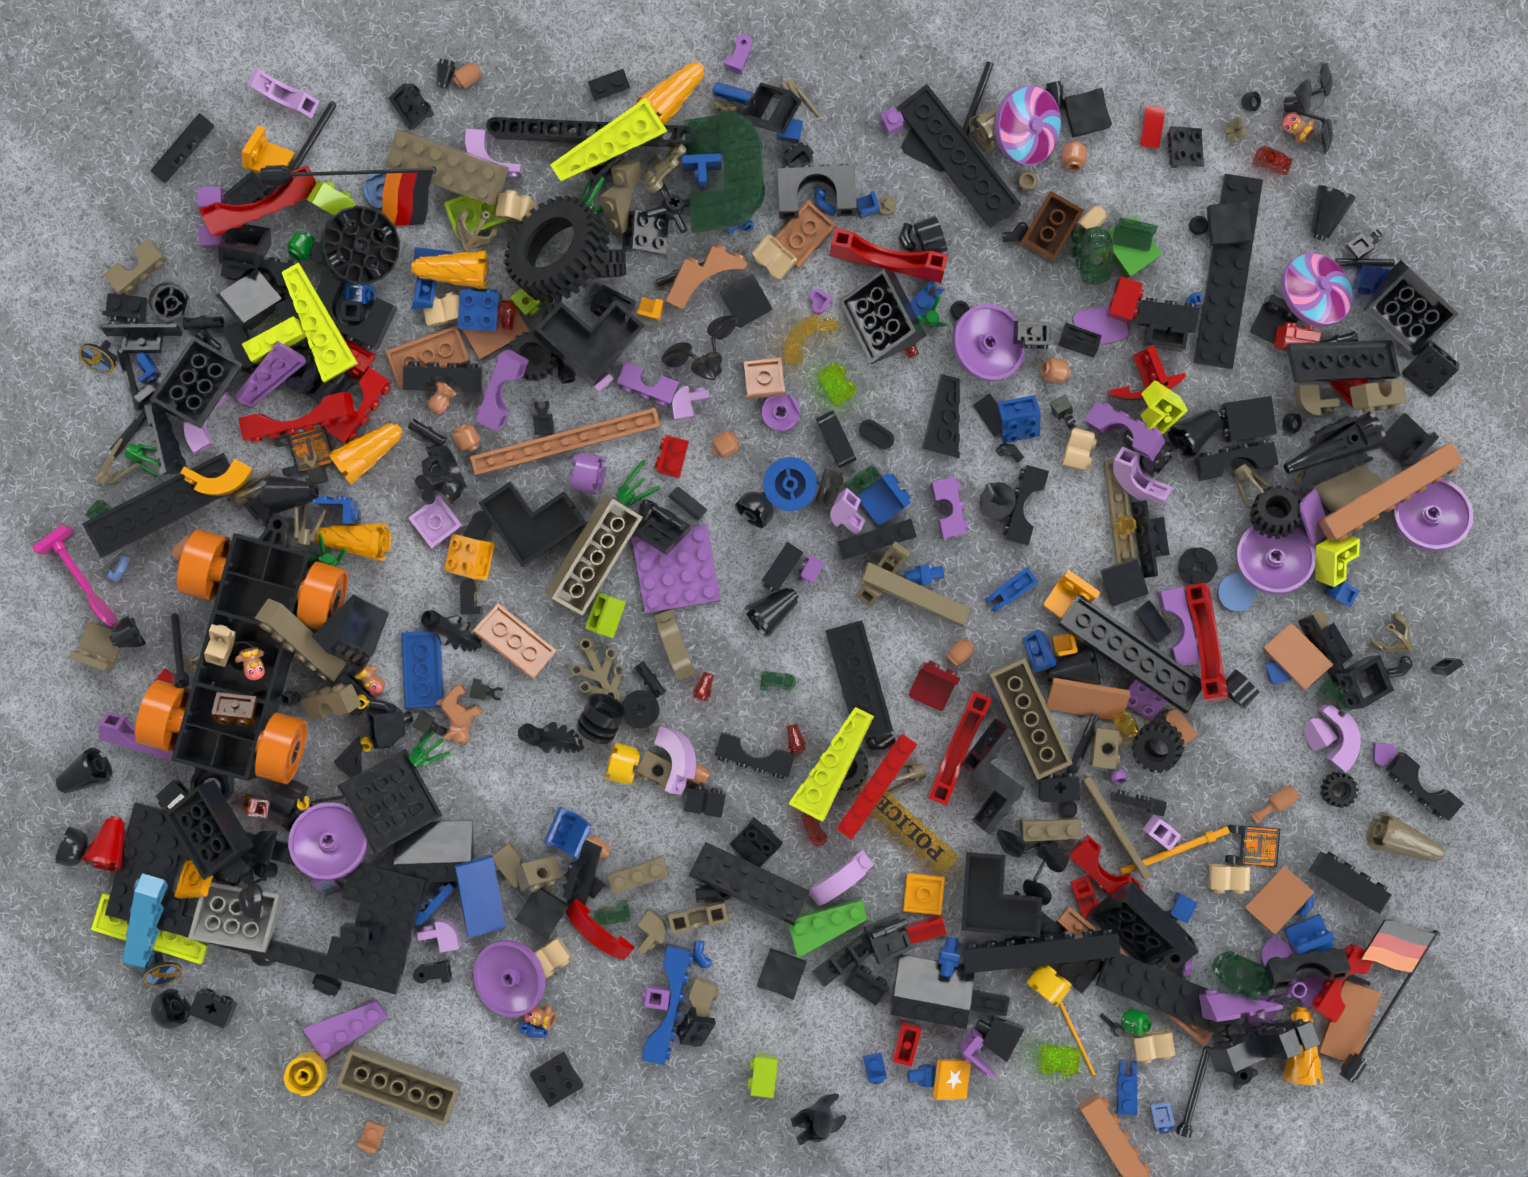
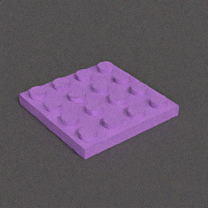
M707 524L691 527V531L667 556L639 537L632 538L645 613L721 600Z

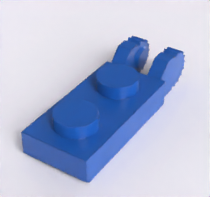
M930 281L910 302L917 317L921 316L923 318L926 312L933 306L937 296L941 295L945 290L941 287L933 297L928 295L929 289L935 285L934 281Z
M1026 567L999 586L995 592L984 600L988 603L1000 595L1003 601L997 603L992 608V611L996 612L1036 585L1038 580L1030 569Z
M453 881L449 884L445 882L437 890L440 894L436 898L432 896L425 904L427 908L419 911L416 926L422 925L457 887V884Z
M1119 1061V1075H1117L1118 1115H1137L1138 1076L1136 1061H1131L1130 1063L1131 1075H1125L1124 1061Z

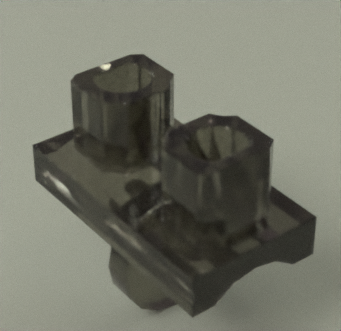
M824 469L821 482L817 481L819 489L816 502L833 506L838 496L839 487L843 485L844 478L842 477V472Z

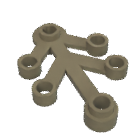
M682 143L676 147H669L670 150L662 164L657 156H654L648 164L657 173L654 176V173L647 169L641 175L646 182L645 189L648 192L656 193L663 186L662 178L678 165L679 161L677 158L686 151Z
M588 636L582 637L579 640L578 646L582 651L586 652L594 671L583 668L580 664H575L571 667V673L575 676L582 675L599 681L603 689L591 686L588 681H584L579 685L580 691L583 693H603L606 695L611 692L614 694V698L619 701L621 695L618 686L626 672L623 665L615 666V676L611 686L607 680L612 662L618 654L617 650L613 647L606 650V659L603 667H601L593 650V639ZM583 641L589 642L588 648L583 647ZM611 649L615 651L613 657L608 655V651ZM575 666L580 667L579 673L574 672ZM618 667L623 668L622 674L616 672ZM584 683L588 684L589 686L588 690L586 691L582 689V685Z

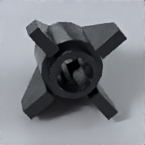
M127 616L122 618L111 631V636H109L114 647L118 646V648L140 647L146 644L140 635L134 617L129 618Z
M1249 1067L1237 1072H1225L1234 1079V1090H1239L1243 1085L1248 1084L1253 1077L1258 1076V1071Z

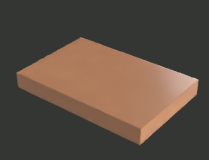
M808 200L800 208L799 218L791 219L774 238L796 257L798 261L794 265L799 269L837 225Z
M511 298L498 305L496 331L463 329L479 360L509 345L511 341L516 339L515 336L522 335V332H530Z
M1292 623L1263 648L1303 691L1333 665Z
M1283 866L1245 909L1276 935L1314 894V891Z

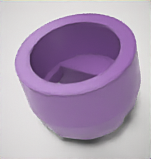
M1119 768V771L1116 772L1114 769L1111 773L1112 783L1122 784L1126 782L1127 776L1125 771Z

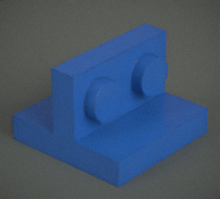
M721 153L682 156L684 172L695 171L696 185H700V190H708V170H722Z
M1320 914L1284 928L1294 954L1305 955L1311 951L1324 952L1327 949L1334 948L1332 941L1335 940L1334 935L1326 929Z

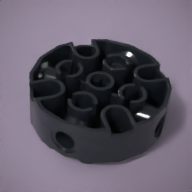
M353 206L339 211L327 221L320 235L319 251L324 265L334 277L347 284L367 285L382 280L394 269L399 257L400 239L396 227L385 214L369 207ZM358 243H363L362 250L356 248Z

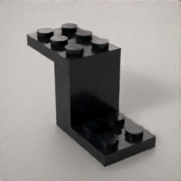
M996 718L961 763L968 771L994 789L972 819L974 823L989 835L997 830L999 822L1004 816L1009 814L1011 806L1021 798L1025 789L990 763L999 755L1000 749L1009 742L1011 734L1014 732Z

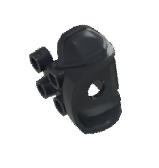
M433 445L425 447L429 457L422 461L423 475H419L415 479V484L418 488L424 489L421 498L426 504H432L435 501V494L440 492L447 497L452 505L461 496L463 489L467 488L457 462L447 446Z

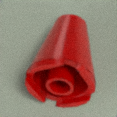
M111 816L110 819L104 821L82 858L84 864L87 865L89 861L93 863L92 867L114 872L116 868L118 872L120 871L125 823L122 822L121 818Z

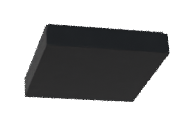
M1136 557L1100 570L1112 607L1149 594L1139 561Z

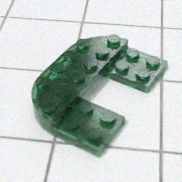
M728 111L720 112V115L684 120L685 126H689L696 136L695 144L690 148H686V155L721 153L723 157L725 189L689 194L691 231L697 233L727 229L746 223L752 218L756 210L760 209L766 191L762 163L763 145L755 127L744 116ZM686 133L685 140H688L691 134Z

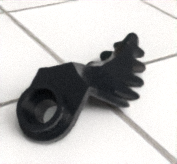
M428 610L423 613L421 623L425 628L438 635L442 645L447 646L451 642L453 649L456 650L461 645L463 651H466L468 648L469 652L472 649L473 651L481 649L482 639H478L479 637L474 635L473 630L475 628L468 630L470 622L461 624V616L444 617L434 610Z
M551 722L543 728H537L530 723H526L518 729V737L521 741L541 748L544 753H550L552 748L558 754L561 753L562 748L566 753H570V750L572 753L584 749L582 739L578 740L579 735L575 734L573 736L575 732L573 729L566 733V725L557 728V723Z

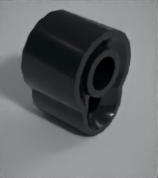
M936 216L914 224V230L923 252L930 250L943 253L948 251L942 228Z
M1236 669L1225 679L1228 697L1243 709L1260 693Z
M294 779L288 784L281 783L271 799L269 809L289 818L295 811H298L297 799H300L301 802L303 801L308 786Z

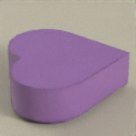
M813 289L809 294V299L812 302V311L815 314H822L833 297L820 289Z
M1373 744V761L1377 765H1386L1389 759L1397 755V748L1392 744Z
M1189 959L1181 966L1183 977L1191 976L1192 959Z

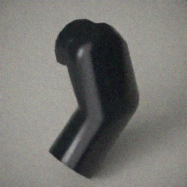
M1019 222L1012 232H1002L1003 242L1020 241L1027 232L1028 225L1025 222Z
M904 223L898 239L904 250L912 252L916 248L915 242L910 237L913 225Z
M198 329L194 334V337L215 349H221L222 345L207 330Z
M1002 443L996 448L997 455L1001 457L1005 454L1011 455L1017 463L1025 458L1014 444Z
M1403 656L1398 667L1386 669L1389 678L1406 675L1413 666L1411 658Z
M892 734L880 741H876L875 737L866 740L868 748L871 750H884L896 742Z

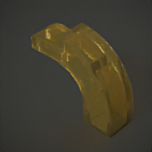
M819 314L808 316L799 321L790 330L785 340L783 350L784 365L803 364L802 347L805 340L817 332L839 331V321H835V318H824L823 322H820Z

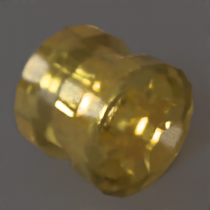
M1124 515L1115 521V530L1121 535L1131 534L1136 529V521L1132 516Z

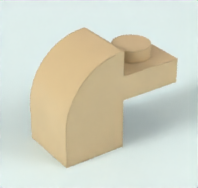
M212 624L209 629L210 641L204 652L206 662L225 667L234 645L235 632L224 625L217 626Z

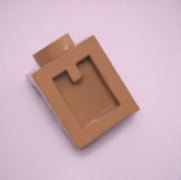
M368 1120L357 1147L361 1148L363 1152L375 1153L380 1146L386 1126Z

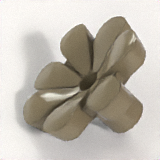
M713 101L714 108L720 111L719 118L723 120L727 119V114L730 111H736L738 108L730 101H727L726 104L723 101Z
M1236 117L1235 120L1231 119L1229 121L1230 127H1225L1224 133L1228 134L1226 137L1227 141L1235 143L1239 137L1242 138L1247 134V130L1244 129L1245 123L1241 122L1239 117Z
M184 654V667L186 669L189 668L190 672L195 675L200 655L197 654L193 658H189Z

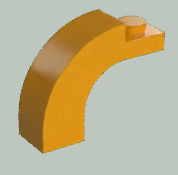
M234 459L227 472L217 478L203 477L186 467H183L180 473L185 476V481L193 485L197 482L194 488L197 492L209 496H224L243 487L252 476L254 469Z

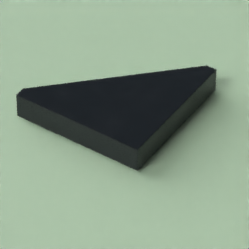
M360 736L334 761L350 778L362 772V744H360Z

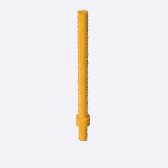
M1227 826L1216 831L1210 830L1201 837L1173 847L1171 851L1165 850L1142 859L1145 866L1151 865L1204 843L1215 842L1217 838L1230 834ZM1133 863L1120 868L1122 875L1137 870Z

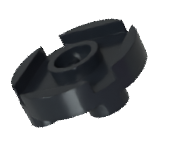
M309 355L304 356L307 363L286 379L287 387L300 394L310 391L315 386L313 385L315 379L319 380L320 378L316 362Z
M1202 547L1190 548L1184 551L1179 558L1178 573L1188 584L1208 583L1214 578L1218 570L1214 555ZM1195 561L1197 563L1201 562L1202 565L1200 571L1193 570V563Z
M633 691L622 702L626 709L624 720L634 728H647L659 716V702L648 691ZM639 704L646 708L642 715L635 711V707H638Z

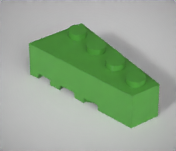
M862 898L799 914L794 926L789 924L797 957L803 956L866 921L867 916Z

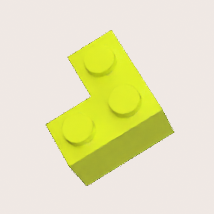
M1154 381L1141 393L1148 405V408L1141 414V417L1147 428L1150 430L1155 428L1162 435L1188 411L1179 395L1157 381Z
M1348 535V537L1339 542L1337 540L1329 542L1327 539L1316 545L1315 580L1333 587L1345 581L1347 563L1359 556L1360 539Z

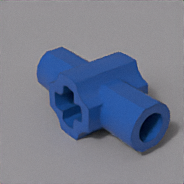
M931 564L915 566V570L904 571L905 579L914 583L917 582L918 585L931 584L936 579L944 578L943 566L932 567Z
M946 937L945 947L940 949L938 964H942L940 976L952 978L954 967H958L960 951L957 950L959 940L957 938Z
M922 1064L919 1065V1069L907 1071L908 1083L918 1082V1085L923 1087L934 1086L936 1076L935 1065Z

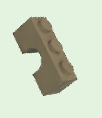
M148 238L133 250L138 257V265L135 269L128 271L123 265L117 263L103 274L117 293L121 295L132 293L138 283L147 281L150 278L149 274L154 270H160L165 265L164 262L168 260L156 244Z
M1404 380L1388 381L1380 384L1378 382L1350 387L1353 410L1362 409V413L1374 411V408L1375 411L1386 410L1387 408L1388 410L1400 408L1399 404L1407 402Z
M343 683L332 688L327 686L319 691L313 689L306 693L307 696L300 700L310 721L322 719L333 711L336 716L347 714L361 705L353 685H343Z
M1062 817L1055 820H1020L1021 839L1023 841L1082 839L1081 819L1078 817Z
M664 855L646 860L642 864L610 872L607 877L613 894L667 877L669 876V870Z
M721 900L669 912L668 919L672 935L691 931V929L703 925L714 926L729 922L726 901Z

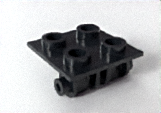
M1170 126L1167 136L1169 141L1168 147L1171 148L1168 150V153H1171L1169 155V165H1171V168H1178L1179 165L1204 167L1202 128Z

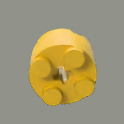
M614 742V748L610 752L606 766L608 771L607 774H604V779L623 785L632 784L635 774L633 773V766L638 765L640 758L637 748Z
M1040 965L1026 983L1043 998L1049 1000L1052 1005L1058 1007L1071 990L1072 984L1060 975L1056 977L1055 974L1057 972L1049 965Z
M304 1052L297 1055L288 1064L284 1073V1083L287 1089L292 1093L299 1094V1096L313 1094L327 1078V1064L316 1052Z

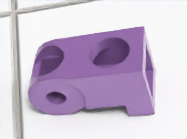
M741 34L736 38L735 51L732 58L726 56L724 62L725 69L742 75L752 50V39L750 36Z

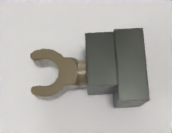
M313 453V461H310L308 456L304 455V461L310 467L307 470L309 478H305V481H311L315 484L328 482L329 479L325 467H317L318 454Z

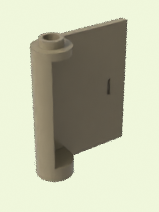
M1361 465L1312 488L1318 491L1322 505L1333 513L1382 483V480L1366 466ZM1306 469L1301 470L1294 479L1300 486Z

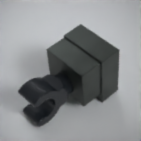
M1066 394L1050 401L1053 415L1058 420L1063 418L1069 430L1075 428L1076 421L1071 415L1073 408Z
M473 679L470 698L485 700L486 696L489 695L496 701L501 700L500 697L495 696V691H503V688H489V685L482 684L483 679Z
M424 710L420 711L412 726L424 733H428L430 729L440 736H444L447 728L433 723L435 717L429 715Z

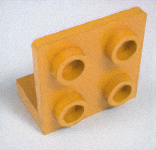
M258 125L242 150V167L259 174L260 169L266 165H286L288 167L294 157V152L268 142L266 128Z
M452 534L444 571L473 579L487 580L495 543Z
M1068 570L1061 576L1043 603V606L1061 619L1077 594L1092 602L1098 597L1100 592Z

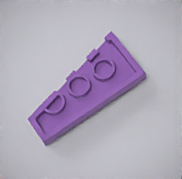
M278 341L236 394L237 400L252 408L307 363L305 357Z
M376 1000L303 1028V1031L323 1060H325L388 1017V1014L379 1001Z

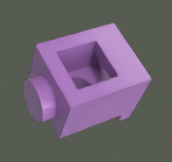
M895 107L880 114L879 120L887 136L905 128L903 116L900 111L897 112Z
M807 554L806 558L809 560L808 562L803 561L798 570L802 572L798 579L809 584V582H815L824 562Z
M648 985L647 989H643L642 1001H645V1007L668 1010L670 987ZM659 993L660 997L655 999L653 994Z

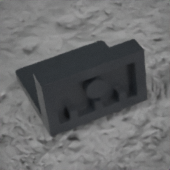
M629 211L627 230L623 233L622 250L625 252L641 250L666 254L669 220L663 215L646 218L645 211Z
M1271 294L1265 298L1250 329V333L1274 344L1278 326H1285L1286 322L1297 324L1300 319L1289 309L1285 300Z
M1431 340L1424 347V350L1402 371V374L1429 397H1432L1459 370V362Z
M1403 413L1385 432L1386 436L1383 437V442L1386 441L1384 447L1406 467L1414 465L1438 440L1439 436L1435 432L1426 433L1408 414Z

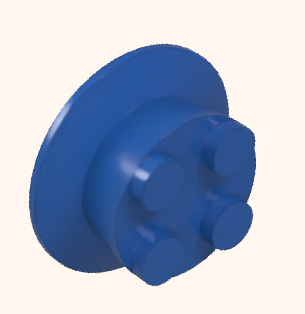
M795 457L779 459L765 473L763 481L764 492L771 504L781 510L796 511L802 509L812 501L816 494V474L812 467L802 459Z

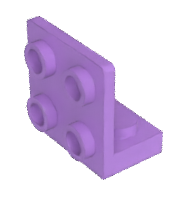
M1136 679L1127 689L1130 691L1127 707L1149 720H1153L1167 702Z
M973 1027L959 1043L960 1052L968 1063H975L980 1073L993 1078L995 1074L991 1066L976 1054L983 1046L982 1042L984 1040L980 1032Z

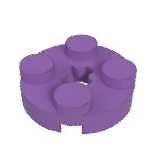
M785 394L770 396L765 400L762 407V418L765 424L774 431H787L794 427L799 419L800 407L794 397ZM778 407L786 409L784 417L776 416L775 413L778 412Z

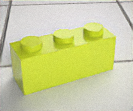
M291 317L246 341L242 346L249 359L258 364L264 360L278 341L290 347L307 337L299 319Z

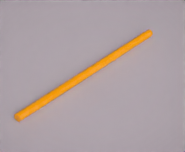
M1061 1001L1059 1004L1088 1068L1092 1076L1096 1075Z

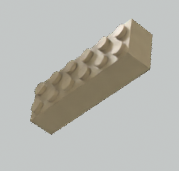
M400 129L395 131L386 167L391 169L432 168L434 166L437 172L432 174L430 183L489 205H497L498 194L503 191L509 170L507 166Z
M604 494L544 593L583 616L643 517Z
M1020 657L987 672L1034 778L1037 780L1072 765V761L1026 659Z
M354 1045L349 1050L337 1083V1087L446 1126L450 1119L462 1086L459 1082L358 1045Z

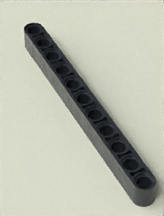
M492 117L487 121L486 129L496 139L582 143L590 137L587 136L588 130L595 129L596 133L610 122ZM500 125V129L493 132L494 126ZM518 125L519 130L513 133L512 128ZM664 125L667 131L672 133L669 139L665 140L663 135L639 146L676 147L682 143L685 148H690L695 144L696 136L689 126ZM532 127H538L537 132L530 133ZM557 127L556 133L549 134L551 128ZM571 128H576V132L573 135H568V131ZM684 134H691L688 140H682Z

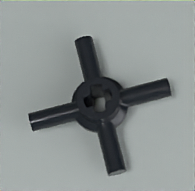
M663 182V186L659 189L664 198L661 206L645 210V216L650 218L662 214L668 220H675L680 233H685L688 229L681 214L684 208L699 204V198L693 197L682 200L677 195H670Z

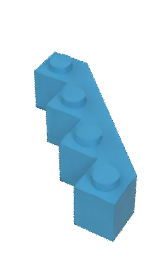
M142 873L140 879L138 878L135 882L134 898L130 908L129 927L126 932L127 939L122 955L123 962L128 967L145 971L152 965L155 957V952L152 949L160 932L156 926L164 910L161 901L168 887L164 879Z

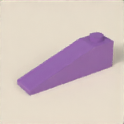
M1217 989L1205 990V994H1199L1202 1017L1216 1022L1238 1019L1245 1015L1252 1016L1255 1015L1256 1010L1257 1013H1266L1283 1009L1281 1004L1217 992Z

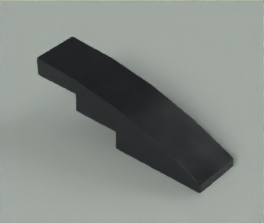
M865 932L812 971L822 987H826L839 975H843L855 964H859L873 953Z

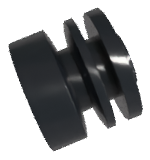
M603 693L592 694L588 698L584 711L581 713L576 724L577 730L584 738L593 743L609 744L613 741L618 727L626 715V709L621 702L610 695Z

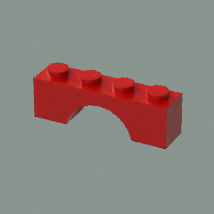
M369 367L359 381L363 390V402L359 409L355 411L356 416L349 417V421L338 423V420L332 421V425L327 426L325 430L346 444L356 439L358 429L367 424L369 420L368 415L379 407L380 398L389 393L392 382Z
M1088 834L1071 848L1069 856L1072 862L1077 866L1080 865L1086 875L1097 881L1099 887L1104 892L1112 894L1119 887L1130 882H1134L1143 891V886L1132 875H1113L1102 868L1099 862L1101 846Z
M1350 944L1346 946L1344 951L1351 968L1348 976L1355 973L1367 974L1374 961L1360 959L1365 950L1359 945ZM1346 978L1330 981L1325 979L1322 983L1321 991L1311 1001L1310 1009L1328 1022L1336 1023L1346 1008L1341 998V986Z

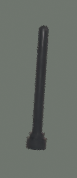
M334 101L329 102L291 167L287 168L290 169V172L299 169L335 110L336 103Z
M173 613L171 615L176 663L173 684L175 688H187L190 685L189 675L184 671L179 615Z
M1204 1046L1184 1120L1177 1126L1176 1133L1183 1137L1191 1138L1193 1130L1190 1124L1209 1059L1207 1050L1210 1048L1209 1046Z

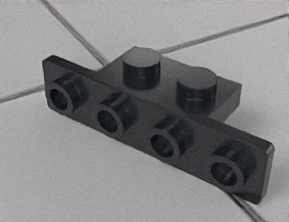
M199 113L154 165L151 172L162 182L167 183L214 128V124Z
M114 322L101 324V330L106 336H123L121 345L123 353H162L164 336H182V330L178 324L173 322H166L165 324L153 322L146 324L133 322L127 324H117Z
M1146 500L1132 502V514L1142 574L1144 578L1158 576L1156 557L1170 555L1164 517L1149 518Z
M1314 615L1300 619L1298 623L1308 640L1333 664L1327 672L1335 686H1340L1336 674L1345 669L1342 664L1353 656L1335 623H1331L1321 629Z
M585 840L583 843L580 857L574 863L572 862L567 870L569 877L563 885V889H565L563 897L567 899L569 905L577 899L586 906L603 848L588 840Z

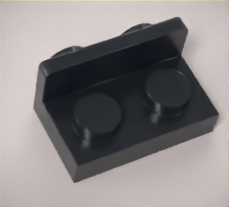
M402 84L388 99L409 130H413L425 118L433 117L434 113L431 110L430 104L424 100L420 94V89L416 85Z
M251 171L222 196L230 205L250 204L257 199L259 201L267 197L269 188Z
M602 284L592 300L590 311L600 317L617 300L629 311L625 319L627 321L636 305V301Z
M107 293L106 311H102L101 315L108 317L107 320L119 322L121 318L127 319L126 322L138 324L139 320L145 321L148 298Z
M856 965L844 982V985L876 1006L885 992L889 991L888 981L881 976L877 978L871 974L872 971L865 965L861 967Z

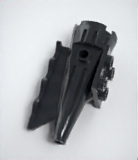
M1366 412L1359 417L1354 416L1350 418L1348 415L1333 424L1330 423L1321 427V429L1314 432L1315 436L1310 438L1311 442L1316 440L1315 445L1283 464L1285 472L1291 474L1306 469L1300 486V491L1303 492L1374 460L1372 456H1368L1367 452L1383 448L1386 445V441L1383 442V437L1386 434L1380 420L1377 417L1372 418L1370 416L1371 412Z

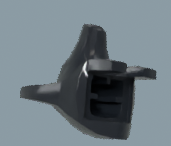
M839 1094L824 1095L813 1106L801 1110L791 1118L793 1127L798 1126L799 1128L806 1129L797 1136L799 1145L807 1141H824L831 1133L837 1132L847 1119L846 1115H841L834 1119L830 1109L831 1105L839 1098Z

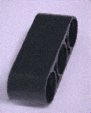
M832 410L817 417L816 421L838 467L841 468L856 461V456L835 412Z

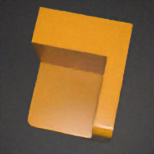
M643 297L639 310L636 312L637 316L659 322L664 301Z
M1071 634L1052 636L1056 656L1078 653L1075 637Z

